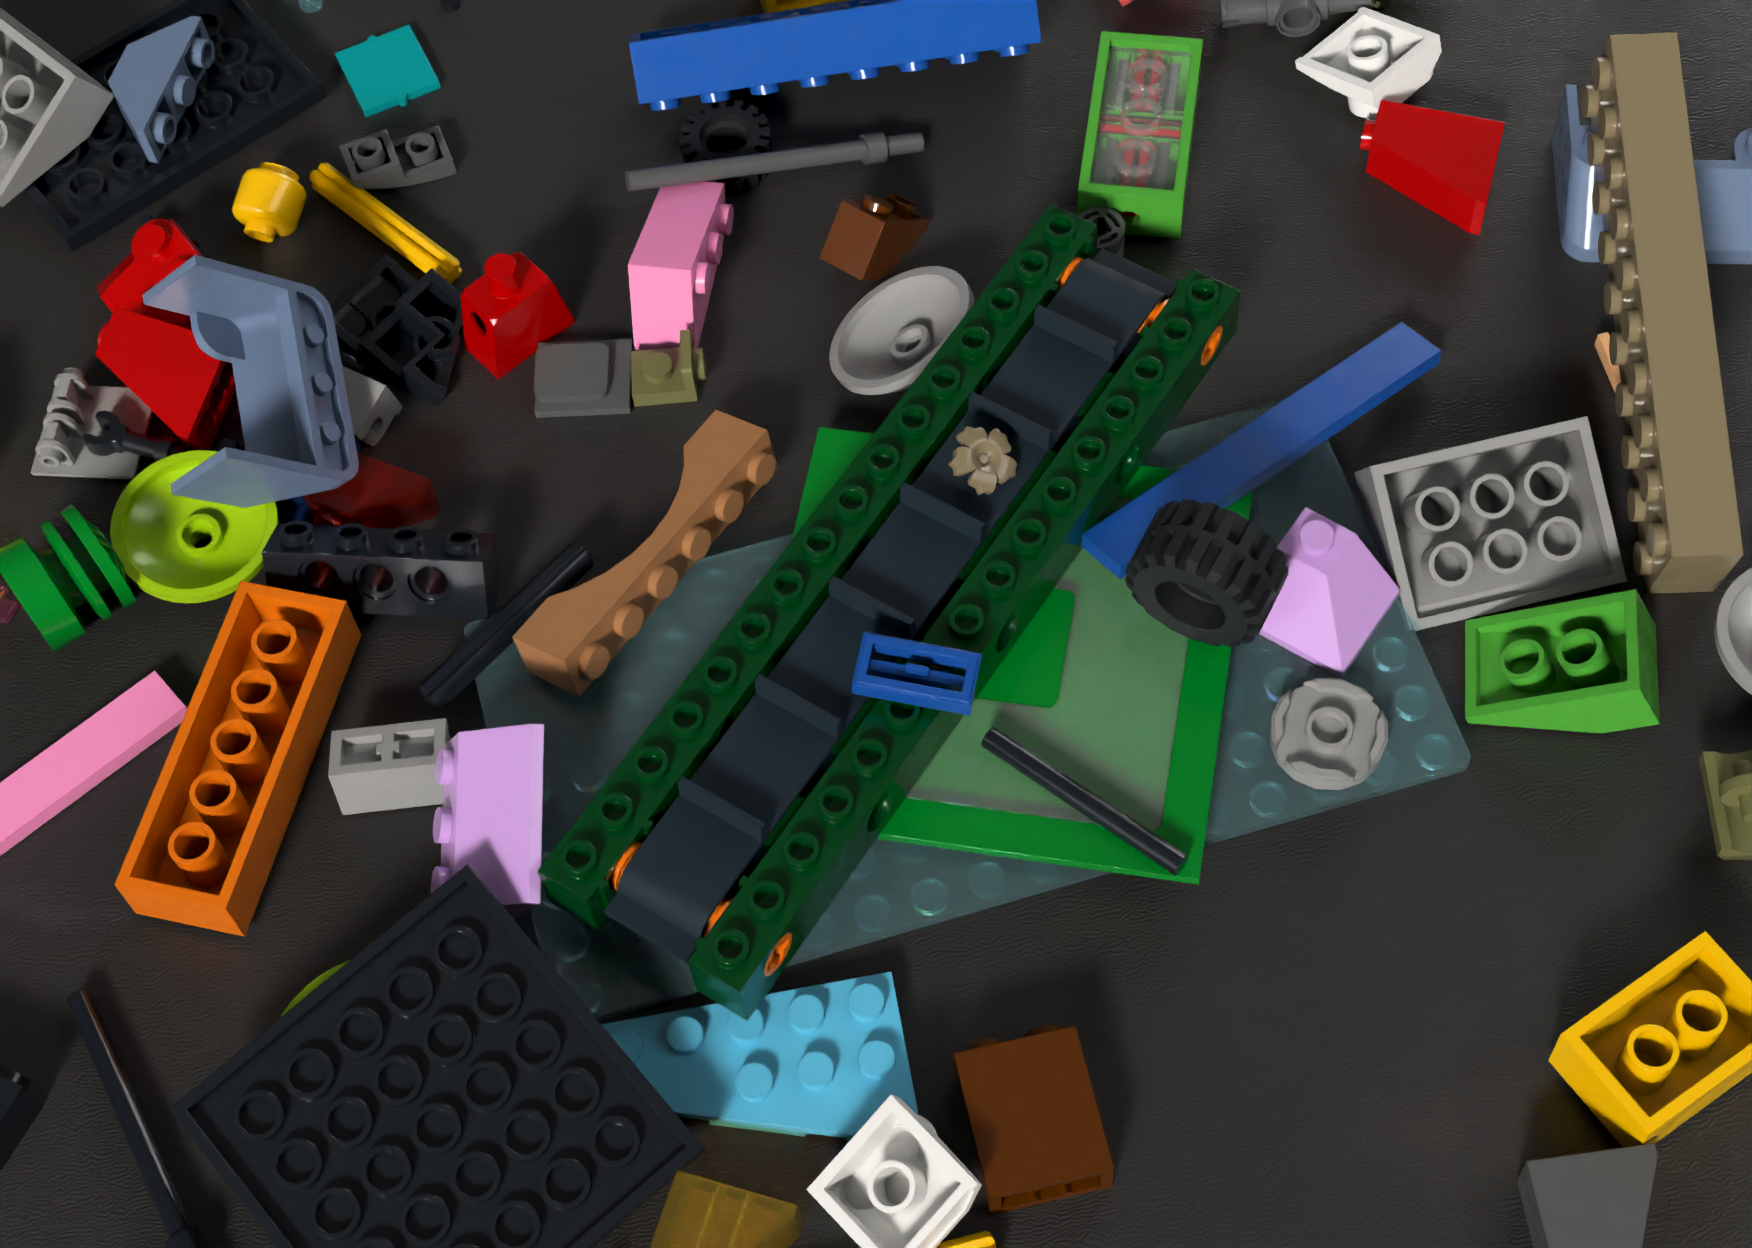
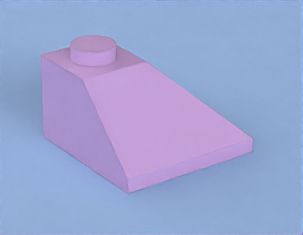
M1305 507L1276 547L1286 557L1287 562L1285 565L1289 568L1288 576L1259 634L1342 679L1399 596L1400 589L1356 533Z

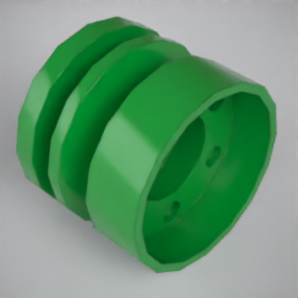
M72 504L59 511L72 532L66 538L62 539L48 519L40 523L42 533L49 546L43 552L38 553L22 536H18L0 547V574L54 653L86 634L84 624L77 611L84 605L88 604L104 621L113 618L100 595L111 590L125 610L137 603L131 591L128 577L125 574L124 565L100 529L80 515Z

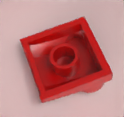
M172 218L168 221L164 219L151 220L136 231L131 243L132 252L99 284L97 291L112 313L115 307H119L192 330L190 316L144 305L142 295L194 255L204 256Z

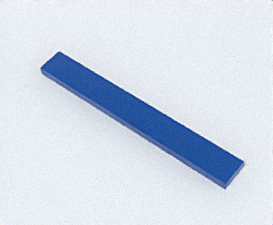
M1403 322L1399 323L1082 534V548L1121 580L1127 576L1125 573L1126 567L1159 508H1163L1166 503L1171 501L1181 503L1182 499L1195 500L1199 503L1205 501L1226 509L1439 364L1441 350Z

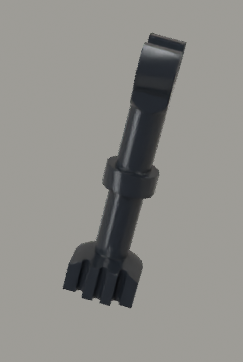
M98 411L95 415L100 427L109 430L108 433L103 436L85 433L83 436L88 450L98 456H108L115 452H130L153 459L155 463L173 454L194 451V449L182 446L181 441L173 437L163 436L157 439L131 431L127 426L120 423L115 414L108 411ZM222 438L215 450L218 452L224 447L244 451V446L240 445L239 442Z

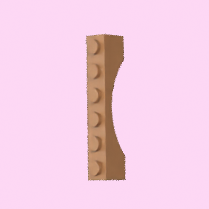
M715 410L683 446L684 467L678 492L668 513L654 532L633 553L605 573L573 589L547 597L512 636L528 673L579 697L594 679L603 674L608 663L630 638H633L640 631L642 624L658 605L673 593L678 582L691 567L706 555L710 545L730 523L738 518L743 507L756 492L770 481L775 470L778 468V464L767 429Z

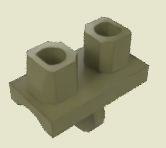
M1752 750L1733 754L1703 751L1699 758L1717 857L1723 860H1751Z

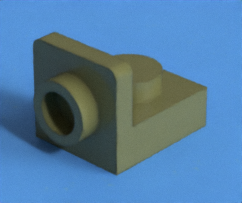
M691 329L680 330V347L631 351L632 397L635 407L698 401L697 380H704L707 377L704 348H694Z

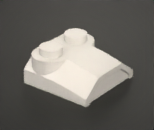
M1362 6L1354 16L1303 57L1295 60L1296 69L1334 91L1347 96L1349 109L1354 115L1376 120L1381 100L1402 103L1430 80L1435 64L1442 52L1440 35Z
M890 1095L806 1190L860 1248H936L970 1210L982 1184L937 1136L933 1125L926 1118L916 1114L900 1097Z

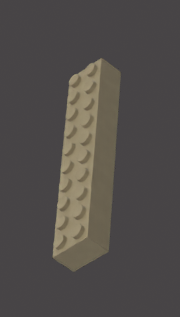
M1677 32L1610 35L1602 56L1594 59L1591 83L1583 86L1581 108L1583 117H1591L1592 133H1589L1587 139V160L1590 166H1596L1598 182H1595L1593 186L1592 205L1594 214L1602 215L1604 231L1600 232L1598 238V257L1600 264L1608 265L1609 281L1604 286L1603 300L1606 314H1613L1615 332L1611 333L1609 342L1610 361L1612 365H1619L1621 383H1618L1616 386L1615 407L1618 417H1625L1627 435L1623 436L1621 442V460L1624 469H1631L1633 488L1629 489L1627 495L1628 517L1630 522H1637L1639 541L1635 542L1633 548V565L1636 575H1643L1645 594L1714 592L1744 554Z

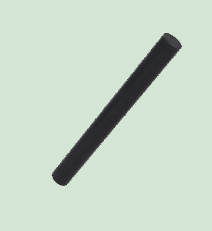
M992 727L984 736L981 743L983 748L1174 876H1177L1186 865L1189 858L1187 854L996 727Z

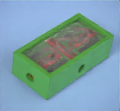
M1101 31L1078 185L1077 215L1092 207H1107L1115 210L1122 216L1125 222V234L1181 239L1200 84L1203 39Z

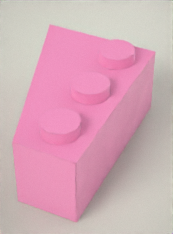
M705 181L660 187L628 262L634 351L680 347V330L691 329L694 348H698L717 265L721 261L724 236H729L733 227V205L726 204L725 183Z

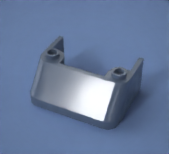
M1565 85L1552 136L1560 242L1563 250L1570 257L1582 262L1600 263L1598 257V238L1600 232L1604 231L1602 215L1594 214L1592 205L1593 186L1595 182H1598L1596 166H1590L1587 160V139L1589 133H1592V126L1580 125L1576 85ZM1748 128L1736 137L1732 148V160H1693L1707 264H1752V128Z
M194 255L142 295L144 305L190 316L192 333L198 347L214 359L232 363L246 450L224 447L171 483L172 495L248 508L337 489L356 476L359 469V461L333 312L326 298L318 290L298 282Z

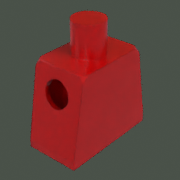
M514 252L511 255L498 253L489 257L484 264L485 274L466 287L461 294L465 348L498 380L534 354L538 349V343L551 341L575 323L571 312L552 280L521 252Z

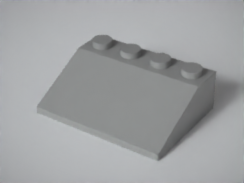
M0 8V206L4 207L90 136L114 95L2 8Z
M1588 416L1377 464L1354 472L1366 526L1383 569L1400 589L1395 603L1406 633L1627 581Z

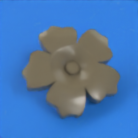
M967 426L956 435L961 447L953 451V459L948 465L952 468L954 476H964L971 473L968 477V485L975 488L978 495L983 493L991 494L996 488V483L1003 484L1008 479L1015 477L1017 463L1013 458L1006 455L1011 451V446L1008 443L1007 436L997 428L986 434V431L981 427L972 428Z

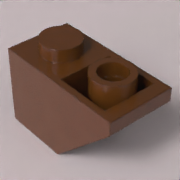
M889 193L886 198L864 195L863 199L842 200L819 258L861 281L886 278L925 232L930 219L915 212L916 204L896 194Z

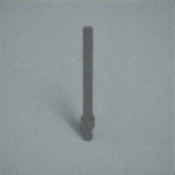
M883 132L861 134L859 140L628 170L625 171V183L627 190L631 192L860 160L865 165L883 163L887 161L889 156L923 152L924 138L921 132L885 136Z

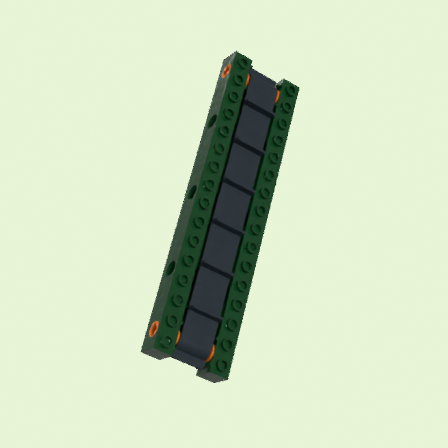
M1050 204L537 872L549 902L597 931L607 918L610 917L685 963H689L698 992L748 1021L964 716L958 713L851 694L863 632L982 653L973 698L974 702L1082 550V534L1104 519L1237 331L1240 290L1194 269H1191L1184 280L1179 278L1174 282L1103 248L1097 254V225ZM967 426L972 428L981 427L986 431V434L997 428L1007 436L1008 443L1011 446V451L1006 455L1016 461V475L1003 484L996 483V488L991 494L983 493L978 495L975 488L968 485V477L971 473L964 476H954L952 468L948 465L953 459V451L961 447L956 435ZM878 654L871 655V659L902 665L907 663L929 667V670L961 676L966 674L964 670Z

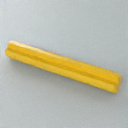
M320 163L316 170L311 171L309 179L314 190L423 272L427 273L432 268L450 284L460 277L462 269L459 267L460 262L457 258L367 191L355 188L352 180L331 164Z

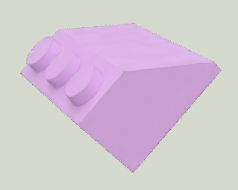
M531 723L458 732L445 744L444 749H439L435 762V781L437 785H443V807H438L435 811L433 839L435 843H441V866H435L433 870L431 893L468 864L513 919L518 918L540 904L541 879L537 871L541 867L544 724Z

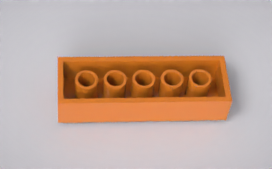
M240 581L114 884L136 914L242 937L246 936L362 635L347 601Z

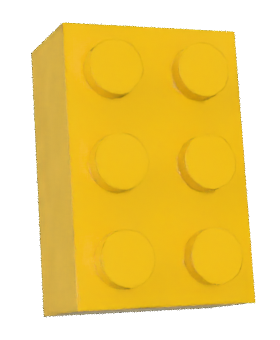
M1704 931L1562 1032L1548 1061L1623 1148L1657 1143L1752 1073V981L1711 936Z

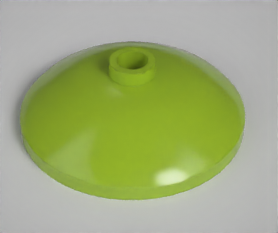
M194 450L181 452L151 464L132 479L121 493L115 505L110 526L112 548L123 563L127 577L141 590L154 597L175 603H201L219 599L236 591L240 581L249 582L264 567L262 550L279 523V512L276 502L242 508L172 495L171 483L213 456L217 451ZM202 538L212 539L205 547H195L196 543Z

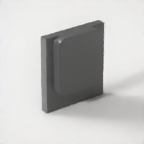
M632 338L538 343V349L535 354L533 387L535 394V417L631 414Z

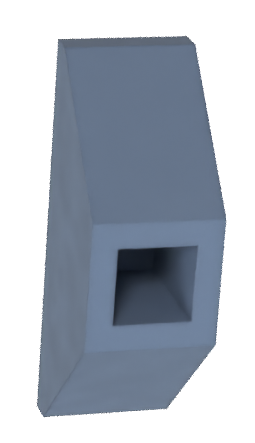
M190 16L127 44L108 80L117 104L149 162L159 163L167 145L171 144L175 139L177 125L186 107L193 103L196 87L205 69L210 68L215 55L214 43L209 38L201 17Z

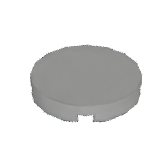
M1315 678L1305 681L1302 687L1296 688L1292 692L1290 689L1280 697L1271 715L1270 748L1278 765L1291 778L1314 789L1342 790L1361 784L1378 769L1386 752L1388 721L1383 710L1380 712L1378 706L1372 702L1373 697L1365 689L1343 679Z

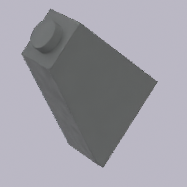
M1655 1143L1526 1161L1517 1179V1185L1533 1248H1642L1658 1159Z

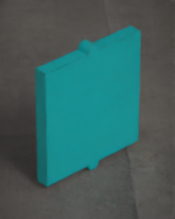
M409 24L378 37L370 35L367 41L335 53L336 59L365 117L397 105L404 107L408 105L409 100L441 88L440 82Z

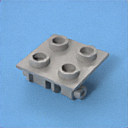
M73 367L65 368L63 373L58 374L55 378L54 391L51 401L47 406V414L44 416V426L40 440L36 444V454L30 473L35 476L133 479L138 472L141 460L140 455L130 452H115L108 456H98L88 450L83 436L85 433L94 436H103L108 433L109 430L102 429L95 417L98 411L112 412L118 417L120 423L127 426L131 431L147 435L153 411L128 387L88 386L84 380L85 374L81 370Z

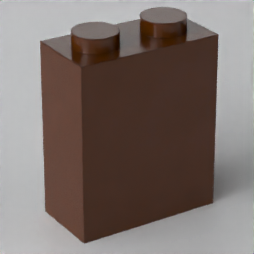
M1054 1024L1042 1025L1026 1032L1023 1038L1001 1043L996 1038L981 1039L968 1044L964 1051L954 1053L955 1075L990 1216L1113 1187L1114 1166L1076 1026L1060 1029L1058 1025Z

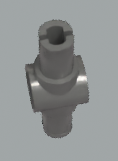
M1220 0L1222 28L1267 23V27L1277 26V30L1282 35L1301 37L1315 31L1320 25V21L1328 19V15L1355 12L1362 6L1372 10L1373 0Z

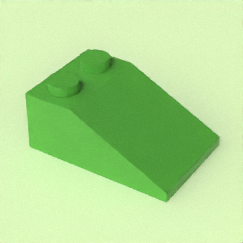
M1633 589L1465 620V719L1469 724L1600 734L1659 725L1656 625L1637 590Z

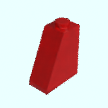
M1381 100L1376 120L1366 119L1362 133L1360 150L1369 151L1366 173L1466 232L1480 235L1505 122Z
M115 307L109 322L105 323L100 330L98 348L95 355L187 445L194 450L209 451L236 389L232 363L214 359L198 347L190 329Z

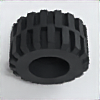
M1182 499L1181 503L1175 501L1166 503L1163 508H1159L1126 567L1125 573L1127 577L1125 581L1127 587L1133 592L1131 595L1136 602L1143 606L1150 616L1164 624L1167 628L1187 638L1209 645L1220 646L1222 644L1228 647H1237L1241 643L1248 644L1252 642L1255 636L1259 635L1285 583L1289 568L1285 565L1287 560L1284 553L1276 548L1278 544L1271 536L1261 531V527L1254 522L1243 518L1239 513L1221 508L1213 503L1205 501L1199 503L1195 500Z

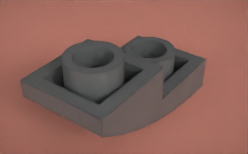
M439 125L395 141H391L387 129L339 145L355 188L386 189L405 187L457 174Z

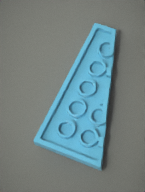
M892 972L766 994L748 1021L716 1003L601 1024L678 1117L708 1120L710 1125L805 1137L807 1134L846 1138V1142H849L890 1095L900 1097L918 1114Z

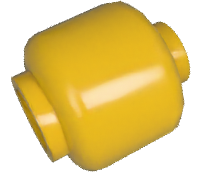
M263 162L259 165V168H251L243 174L232 205V212L235 219L245 226L243 232L247 236L258 241L271 243L274 241L275 236H289L297 229L307 197L304 187L298 182V174L287 167L269 162Z

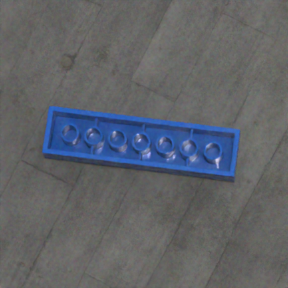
M848 0L630 34L629 47L639 104L650 103L651 111H659L680 107L681 98L700 95L701 103H712L731 99L730 90L750 88L751 95L775 93L781 91V82L798 80L802 88L822 86L831 83L830 75L847 72L851 80H860L880 76V67L891 65L900 67L901 72L919 71L930 68L929 60L945 57L946 60H950V64H964L979 61V52L988 50L999 52L1000 57L1022 55L1030 52L1029 44L1042 41L1037 0Z

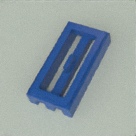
M864 631L853 676L851 694L970 716L982 653ZM878 654L964 670L966 674L961 676L929 670V667L911 663L902 665L871 659V655Z

